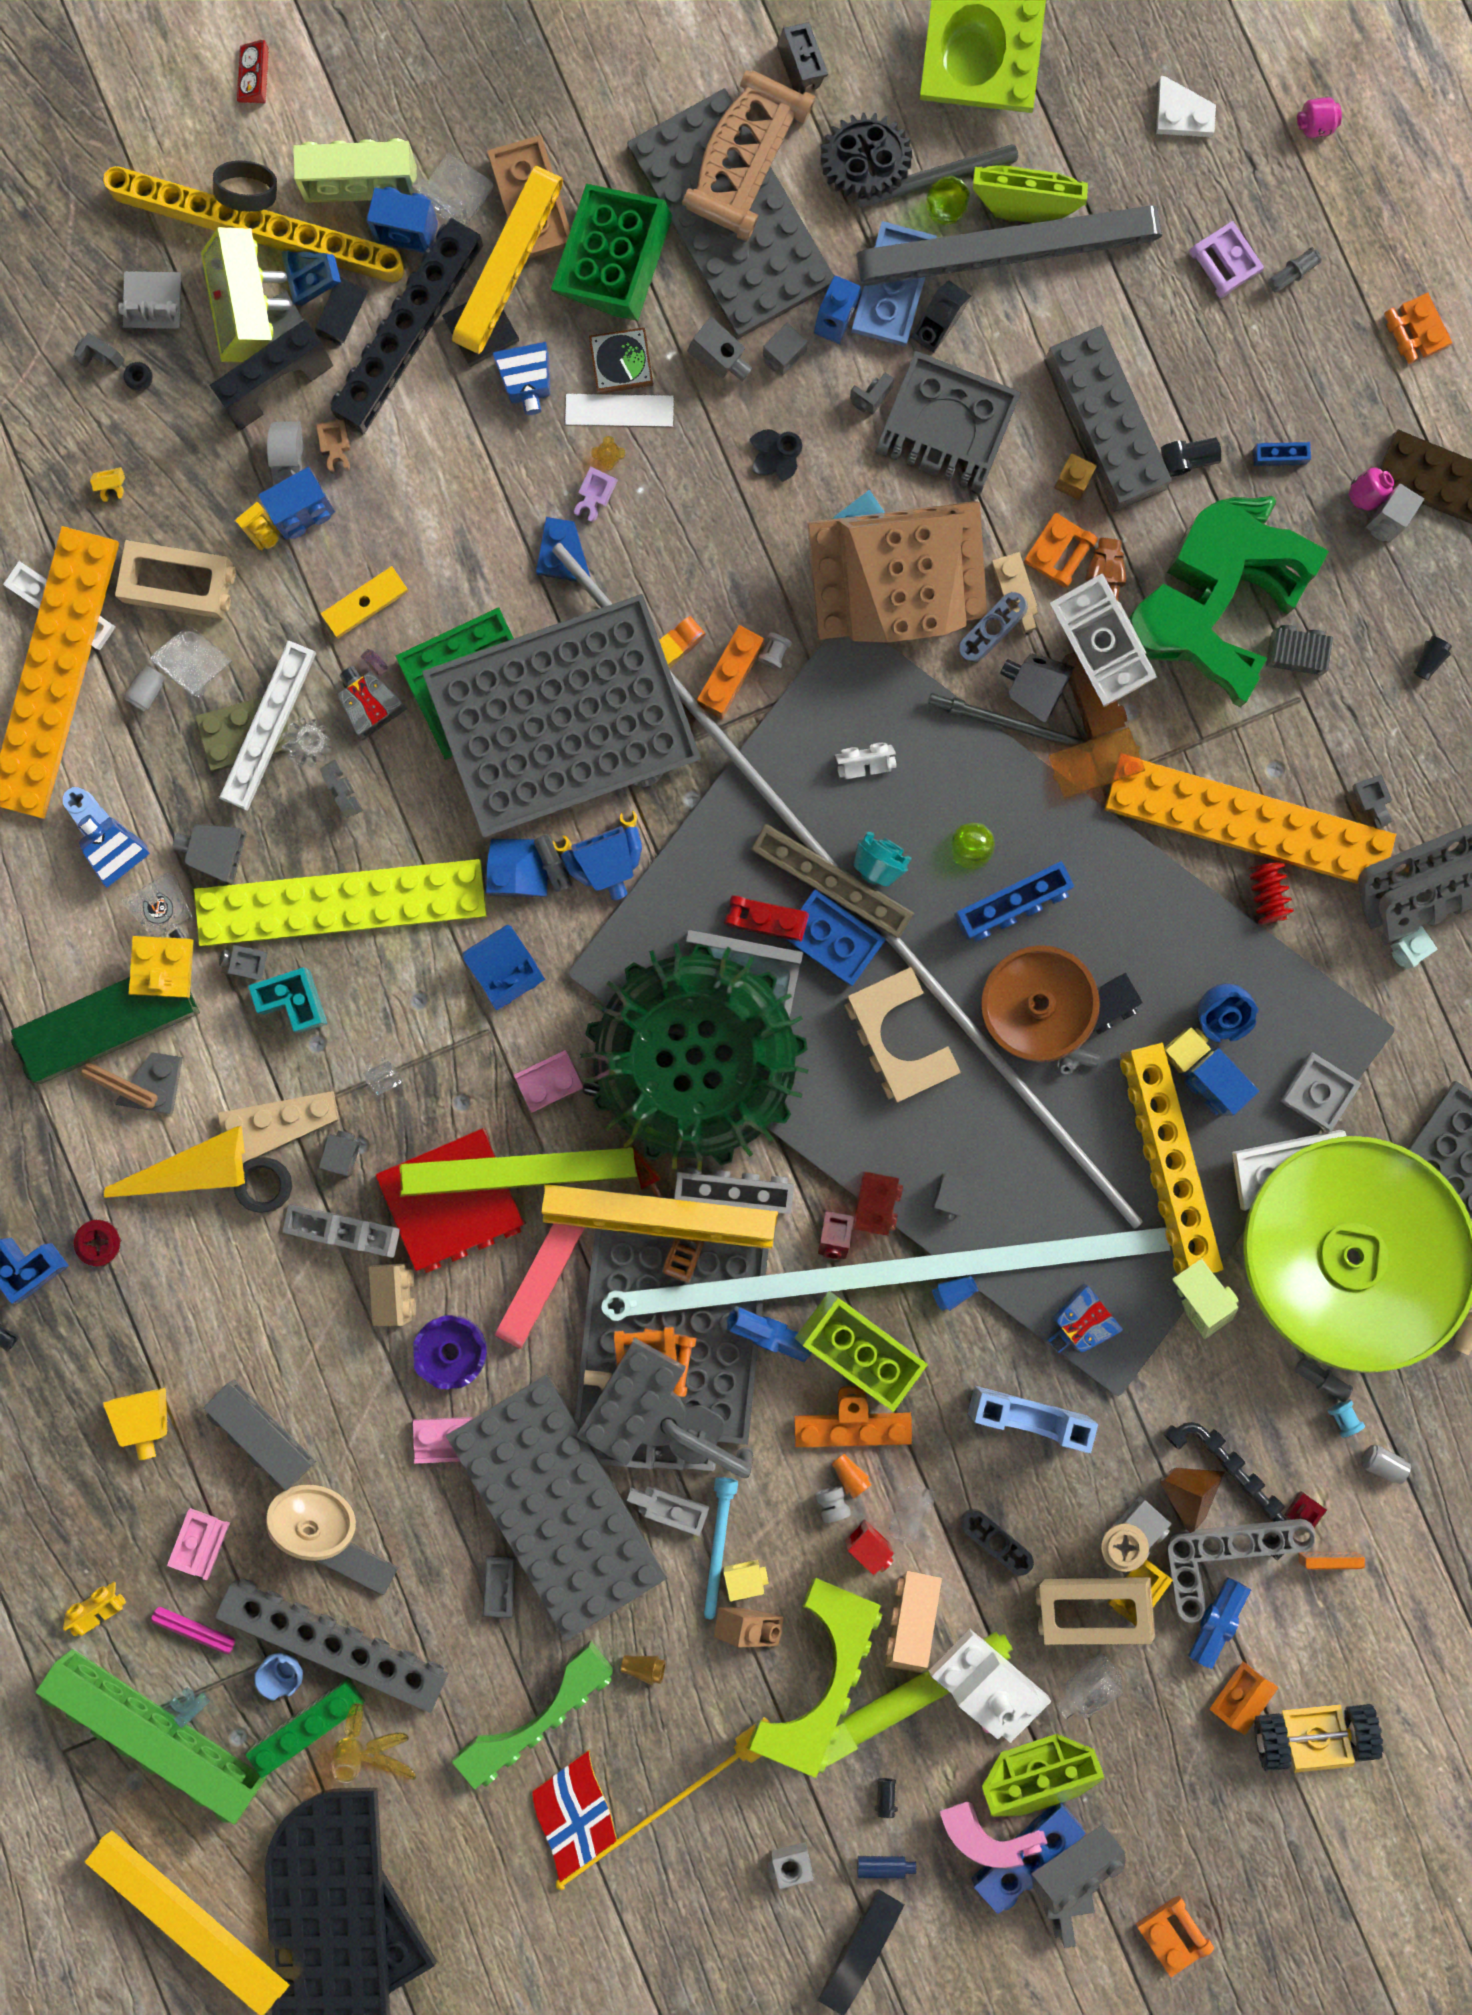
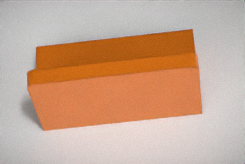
M1243 1661L1209 1710L1231 1728L1245 1735L1254 1724L1255 1716L1261 1714L1278 1690V1686Z

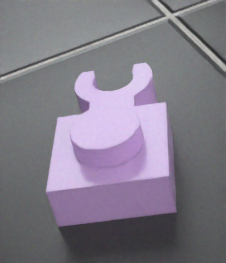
M590 466L578 492L585 496V499L576 505L574 513L580 516L584 508H589L590 515L588 520L594 522L598 516L596 508L598 503L604 506L607 505L618 480Z

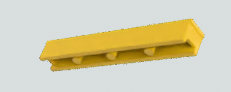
M544 1184L542 1206L543 1222L767 1249H772L774 1230L777 1225L778 1211Z
M113 1830L104 1835L85 1863L258 2015H265L277 1998H280L289 1987V1984Z

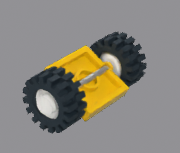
M1341 1704L1282 1710L1281 1714L1255 1716V1742H1257L1256 1748L1257 1752H1259L1262 1768H1264V1771L1289 1769L1291 1767L1290 1762L1292 1761L1294 1773L1353 1767L1355 1761L1381 1759L1383 1756L1382 1730L1379 1728L1380 1721L1374 1706L1371 1704L1347 1706L1344 1711L1345 1717L1343 1716Z

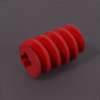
M1268 863L1249 868L1256 870L1249 875V879L1258 881L1257 884L1251 887V890L1261 892V894L1253 898L1254 902L1263 904L1256 909L1257 914L1265 915V917L1258 921L1259 925L1288 920L1287 915L1294 912V908L1284 906L1292 898L1282 896L1283 892L1290 889L1287 885H1280V882L1287 878V874L1278 873V870L1283 868L1285 863Z

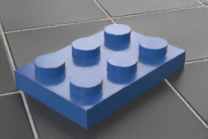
M815 889L800 909L807 911L809 914L802 942L790 939L785 940L852 987L886 939Z

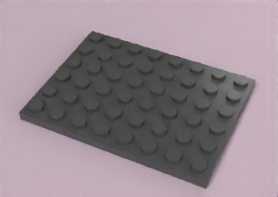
M643 594L422 671L483 837L701 760Z
M595 1228L575 1410V1421L578 1426L581 1427L602 1392L599 1386L584 1384L585 1370L613 1374L617 1367L614 1332L638 1333L644 1332L645 1328L664 1331L665 1327H674L675 1334L697 1338L695 1347H692L686 1377L685 1387H687L686 1397L679 1396L685 1408L703 1405L723 1418L725 1428L718 1442L748 1445L758 1346L753 1344L752 1340L726 1330V1321L730 1312L735 1307H740L762 1317L763 1300L631 1315L618 1321L608 1318L603 1313L602 1301L609 1292L614 1290L630 1292L766 1275L769 1249L705 1241L691 1280L688 1283L662 1273L674 1241L673 1237ZM682 1238L679 1243L692 1249H696L697 1244ZM677 1250L675 1255L690 1261L693 1255ZM673 1261L671 1264L672 1267L686 1272L688 1270V1266ZM614 1297L613 1302L608 1303V1308L614 1309L616 1314L620 1313V1308L625 1307L624 1302H620L618 1297ZM675 1344L676 1356L678 1361L680 1345Z

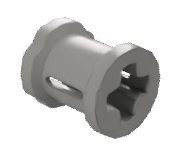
M770 632L767 637L769 641L763 654H759L757 660L768 667L780 670L782 667L780 662L786 649L791 647L792 642L779 634Z

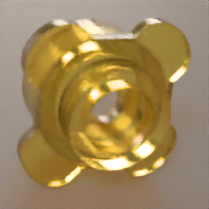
M611 436L604 437L603 443L598 447H594L591 451L592 457L598 459L605 470H612L620 459H624L626 454L624 448L618 447ZM610 451L611 455L607 456L606 452Z

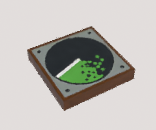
M645 327L589 336L598 394L654 386Z

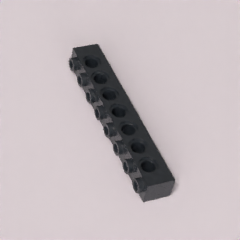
M452 217L447 224H443L439 228L436 242L432 248H427L424 252L417 272L413 271L410 274L402 296L398 295L391 306L392 312L387 320L383 319L379 323L375 339L364 347L361 354L362 359L358 366L353 367L346 377V385L342 391L336 392L331 401V410L335 418L345 420L347 425L364 435L483 247L479 233ZM448 250L457 251L453 257L443 256ZM434 273L442 275L437 281L428 280ZM419 297L427 298L426 302L422 305L413 304ZM403 321L412 322L411 326L407 329L398 328ZM394 344L397 346L392 353L383 352L387 345ZM372 369H382L377 377L369 376V372ZM357 393H367L366 397L363 400H354V396Z

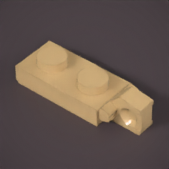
M1020 552L992 560V568L1002 598L1008 593L1016 592L1027 600L1028 611L1019 621L1023 634L1035 631L1036 624L1033 615L1038 613L1037 604ZM1020 600L1017 602L1009 601L1010 609L1007 611L1008 614L1012 610L1016 613L1020 610L1018 606Z

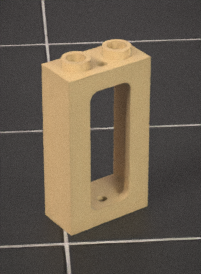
M125 540L115 596L122 603L223 619L225 611L228 612L230 608L231 597L228 591L229 585L234 583L236 569L229 558L225 556ZM142 558L211 570L212 578L209 593L206 596H199L137 585Z
M1150 1577L1044 1579L1040 1584V1588L1036 1589V1602L1042 1609V1617H1039L1038 1628L1039 1634L1044 1635V1645L1151 1644L1155 1638ZM1073 1599H1132L1136 1604L1137 1626L1134 1628H1059L1055 1623L1054 1601Z

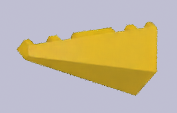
M242 1126L234 1127L105 1187L104 1198L234 1187L244 1184L242 1154L245 1153Z

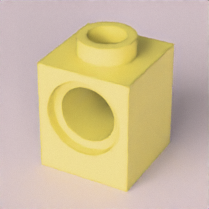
M1192 1027L1186 1028L1164 1048L1167 1060L1179 1073L1186 1072L1211 1050L1206 1044L1209 1041L1208 1038L1197 1028L1195 1030Z
M758 1560L724 1567V1576L730 1601L765 1594L764 1585L769 1584L765 1567L760 1568Z

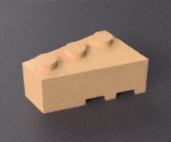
M907 1571L903 1578H898L895 1595L899 1596L897 1608L893 1607L890 1625H893V1629L886 1645V1667L921 1673L928 1668L942 1578Z

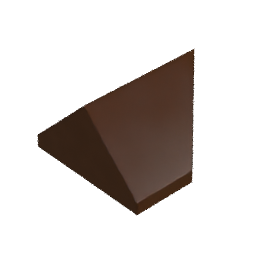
M1173 1468L1160 1481L1189 1533L1195 1532L1206 1519L1225 1471Z

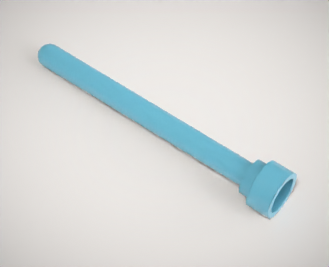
M725 1477L715 1478L714 1485L716 1497L719 1499L704 1616L709 1620L713 1619L716 1615L730 1499H733L738 1489V1480Z

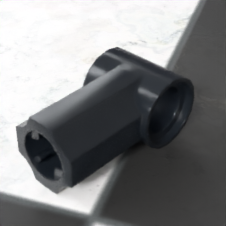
M1216 437L1190 443L1175 441L1161 447L1163 461L1170 477L1180 476L1190 472L1192 469L1219 464L1222 461L1221 446Z

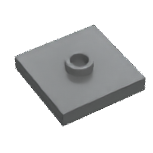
M1310 1052L1281 1097L1280 1102L1325 1131L1332 1132L1362 1083L1315 1053Z

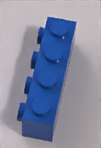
M1060 861L957 911L954 917L966 941L974 938L975 942H978L990 936L989 930L1000 925L1001 929L1015 924L1017 922L1015 917L1026 913L1027 917L1043 910L1041 904L1049 900L1056 904L1068 898L1067 892L1075 886L1063 862Z

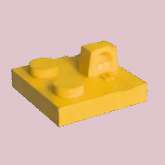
M132 936L129 994L190 998L193 939Z

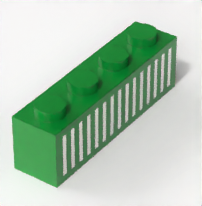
M347 1677L253 1744L245 1755L261 1779H263L360 1710L365 1700L351 1679Z

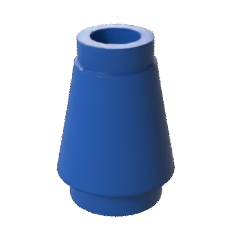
M969 1276L938 1284V1288L933 1289V1296L941 1311L946 1309L951 1311L978 1292V1287L973 1277Z

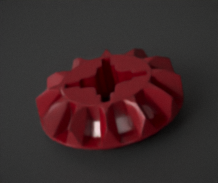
M91 1220L84 1223L77 1230L74 1237V1250L79 1259L91 1266H102L112 1262L120 1252L119 1248L122 1240L119 1237L118 1229L110 1224L109 1221ZM96 1234H99L100 1239L109 1241V1243H105V1245L100 1247V1251H97L96 1246L87 1245V1242L96 1239Z

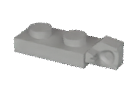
M649 1486L646 1487L645 1492L630 1487L626 1500L639 1505L638 1512L644 1514V1517L700 1536L709 1511V1506Z

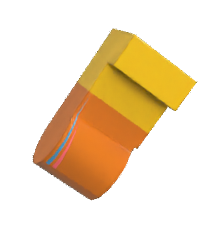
M691 616L685 618L675 629L659 639L669 669L691 651L706 635Z

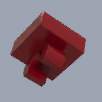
M1300 1491L1284 1515L1291 1520H1306L1315 1528L1327 1509Z

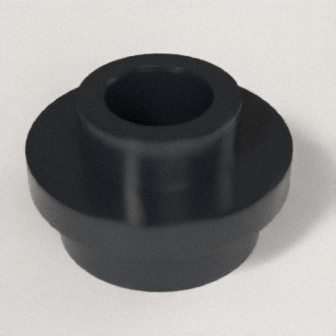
M142 362L129 364L123 375L126 385L134 391L147 389L153 380L151 369ZM143 374V378L140 381H135V376Z

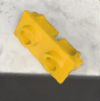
M112 1582L106 1587H99L92 1593L91 1597L82 1603L73 1604L65 1613L64 1631L70 1629L75 1637L77 1635L83 1636L100 1624L96 1614L99 1613L104 1620H107L121 1611L126 1601L121 1594L115 1595L116 1583Z

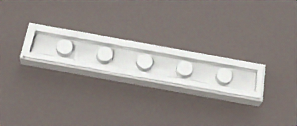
M289 640L287 641L219 799L248 811L315 658V651Z

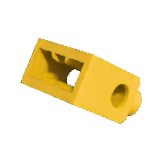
M155 1389L104 1402L105 1411L119 1446L124 1447L135 1444L138 1460L155 1457L153 1440L167 1435L166 1389Z

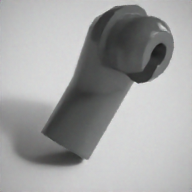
M1078 1048L1070 1055L1059 1059L1057 1066L1064 1075L1073 1073V1070L1081 1064L1097 1068L1100 1055Z

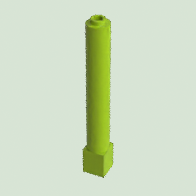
M995 1631L983 1638L988 1645L1006 1660L1011 1658L1008 1652L1013 1650L1005 1634L999 1636ZM929 1670L845 1718L843 1715L840 1716L836 1724L837 1727H840L837 1739L833 1745L829 1743L825 1755L829 1756L827 1766L857 1750L859 1744L950 1692L931 1676Z

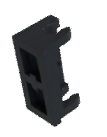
M810 22L783 28L777 42V48L792 89L801 94L806 91V87L812 85L814 90L818 89L824 77L828 76V72Z
M341 276V283L334 287L315 327V334L317 336L323 337L339 346L345 343L361 306L368 295V290Z

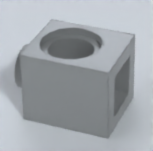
M806 1842L772 1850V1861L768 1862L771 1880L777 1879L779 1889L814 1881ZM787 1861H793L798 1866L793 1871H786L782 1868V1865Z

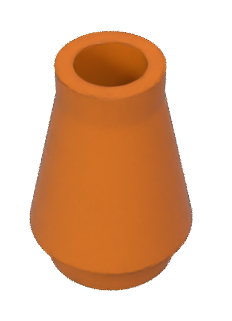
M843 1454L831 1463L846 1494H850L853 1499L872 1485L868 1480L870 1477L853 1463L846 1454Z

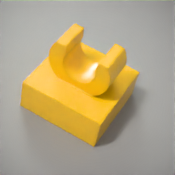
M122 467L93 473L90 479L93 491L101 490L100 497L104 502L109 499L108 489H114L119 499L123 497L124 490L121 485L125 476Z

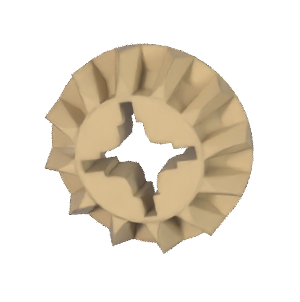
M1128 1523L1113 1525L1111 1529L1104 1533L1101 1543L1103 1558L1112 1568L1118 1571H1133L1139 1568L1148 1556L1149 1543L1147 1537L1134 1525ZM1126 1535L1127 1543L1137 1547V1549L1127 1550L1123 1559L1121 1550L1113 1545L1122 1544Z

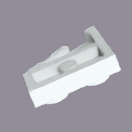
M1161 76L1158 85L1156 134L1212 137L1215 131L1216 105L1171 79Z

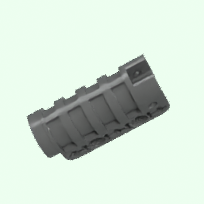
M1472 823L1364 868L1360 873L1358 883L1362 910L1370 929L1383 925L1384 933L1381 935L1383 945L1418 932L1419 926L1427 923L1432 926L1442 922L1447 914L1452 912L1461 914L1472 909ZM1459 842L1455 849L1448 851L1453 843ZM1406 864L1402 871L1395 873L1398 866Z

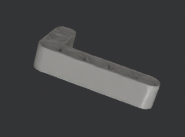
M1296 1519L1198 1529L1192 1533H1189V1531L1175 1533L1170 1539L1168 1554L1179 1616L1186 1622L1194 1623L1198 1622L1204 1614L1205 1598L1199 1562L1309 1551L1315 1544V1530L1311 1523L1306 1520ZM1298 1529H1304L1310 1534V1537L1307 1541L1299 1542L1293 1537L1294 1532ZM1268 1532H1274L1279 1536L1280 1540L1277 1544L1269 1545L1263 1540V1536ZM1238 1535H1244L1249 1539L1250 1543L1247 1547L1239 1548L1234 1544L1233 1539ZM1214 1538L1219 1542L1220 1547L1217 1550L1210 1551L1206 1549L1203 1542L1206 1539ZM1184 1541L1190 1546V1551L1185 1554L1179 1553L1175 1550L1174 1544ZM1190 1571L1194 1575L1195 1580L1185 1583L1179 1578V1573ZM1193 1600L1197 1602L1200 1608L1195 1612H1189L1184 1608L1183 1603Z

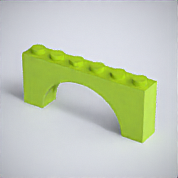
M812 1578L802 1607L808 1609L819 1618L830 1637L833 1650V1668L829 1684L817 1704L801 1717L784 1723H769L757 1720L747 1749L816 1778L818 1772L823 1774L827 1766L829 1756L825 1755L829 1743L833 1745L837 1739L840 1727L836 1726L840 1714L844 1716L850 1704V1698L847 1697L851 1686L855 1687L861 1674V1670L857 1668L861 1658L866 1659L870 1651L872 1642L868 1639L872 1629L877 1630L882 1613L879 1612L881 1605L818 1578Z

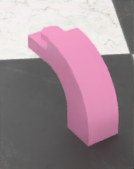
M970 1802L940 1811L945 1829L956 1847L970 1859L986 1866L997 1868L1023 1866L1020 1853L1023 1852L1024 1856L1028 1857L1042 1852L1040 1846L1048 1844L1044 1831L1040 1830L1004 1842L992 1839L981 1828L973 1803Z

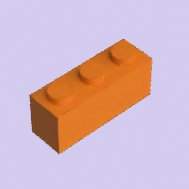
M741 625L738 626L697 699V703L704 710L723 720L763 649L764 638Z

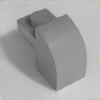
M301 421L272 422L270 425L267 439L268 466L272 470L273 485L302 470L301 455L304 445Z

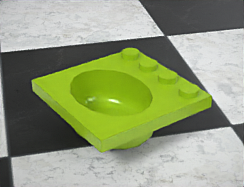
M931 0L919 100L1032 113L1046 0Z

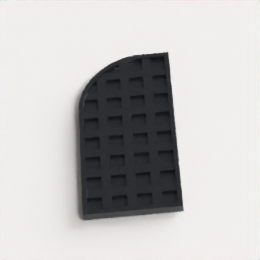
M378 1787L325 1790L303 1801L285 1817L271 1839L265 1858L264 1870L270 1968L289 1984V1987L281 1997L277 1998L273 2003L272 2015H390Z

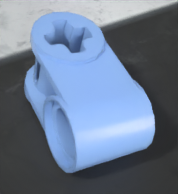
M72 787L64 793L63 805L76 822V825L87 815H92L99 824L109 818V815L100 807L94 797L84 789ZM78 796L83 798L81 800L83 805L80 808L76 806L77 801L75 798Z

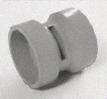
M842 1485L829 1487L815 1493L817 1502L823 1509L821 1512L823 1523L839 1521L851 1515L849 1506L844 1503L845 1493Z

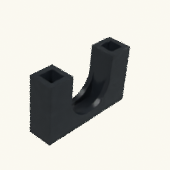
M304 319L209 386L237 426L242 430L264 415L258 406V398L273 381L291 371L302 370L311 382L334 365L322 342Z

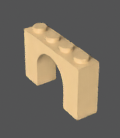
M912 967L847 997L848 1003L844 1005L851 1021L856 1019L861 1028L857 1031L862 1045L864 1047L869 1045L873 1056L869 1057L874 1071L876 1073L881 1071L885 1082L881 1085L888 1100L893 1098L895 1103L961 1073L949 1046L916 1061H903L892 1056L882 1043L880 1029L885 1015L891 1009L923 994Z

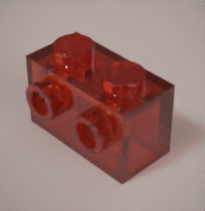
M863 1171L853 1229L889 1236L890 1230L895 1231L898 1214L893 1213L895 1201H901L903 1185L899 1184L900 1178Z

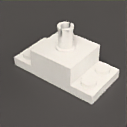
M1103 574L1096 576L1050 603L1104 706L1158 678L1121 603L1116 600Z
M971 1629L929 1670L931 1676L952 1693L957 1705L997 1739L1003 1736L1010 1743L1052 1702L1045 1692Z

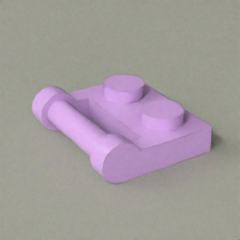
M1233 221L1189 250L1192 258L1199 261L1217 288L1215 292L1220 299L1264 269V266ZM1211 247L1232 277L1227 282L1206 252Z

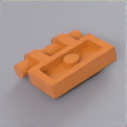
M1429 293L1403 303L1400 306L1403 316L1399 317L1395 308L1384 312L1388 322L1386 324L1389 333L1393 332L1399 344L1397 349L1401 356L1404 355L1408 364L1419 359L1415 351L1418 348L1423 358H1426L1448 348L1453 343ZM1404 327H1409L1414 339H1409Z

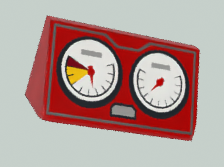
M265 40L240 45L237 102L266 103L269 48Z

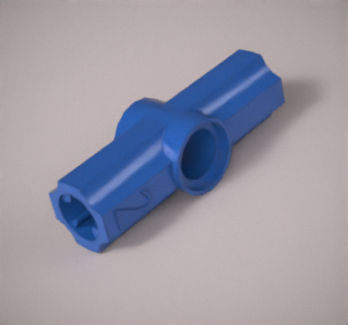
M735 1307L728 1316L726 1330L752 1340L753 1344L774 1353L780 1352L804 1363L812 1354L811 1351L795 1339L798 1332L788 1329V1326L784 1323L766 1316H758L740 1307Z
M1226 1577L1214 1604H1210L1206 1608L1201 1618V1630L1188 1654L1191 1659L1205 1667L1213 1668L1225 1642L1232 1639L1238 1628V1616L1250 1595V1588L1232 1578Z

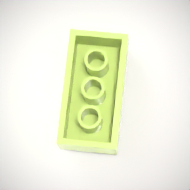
M393 138L387 142H375L365 139L359 141V143L333 141L330 144L304 142L302 145H293L294 180L305 203L372 200L374 188L384 189V187L397 189L400 193L407 195L417 193V165L409 141Z

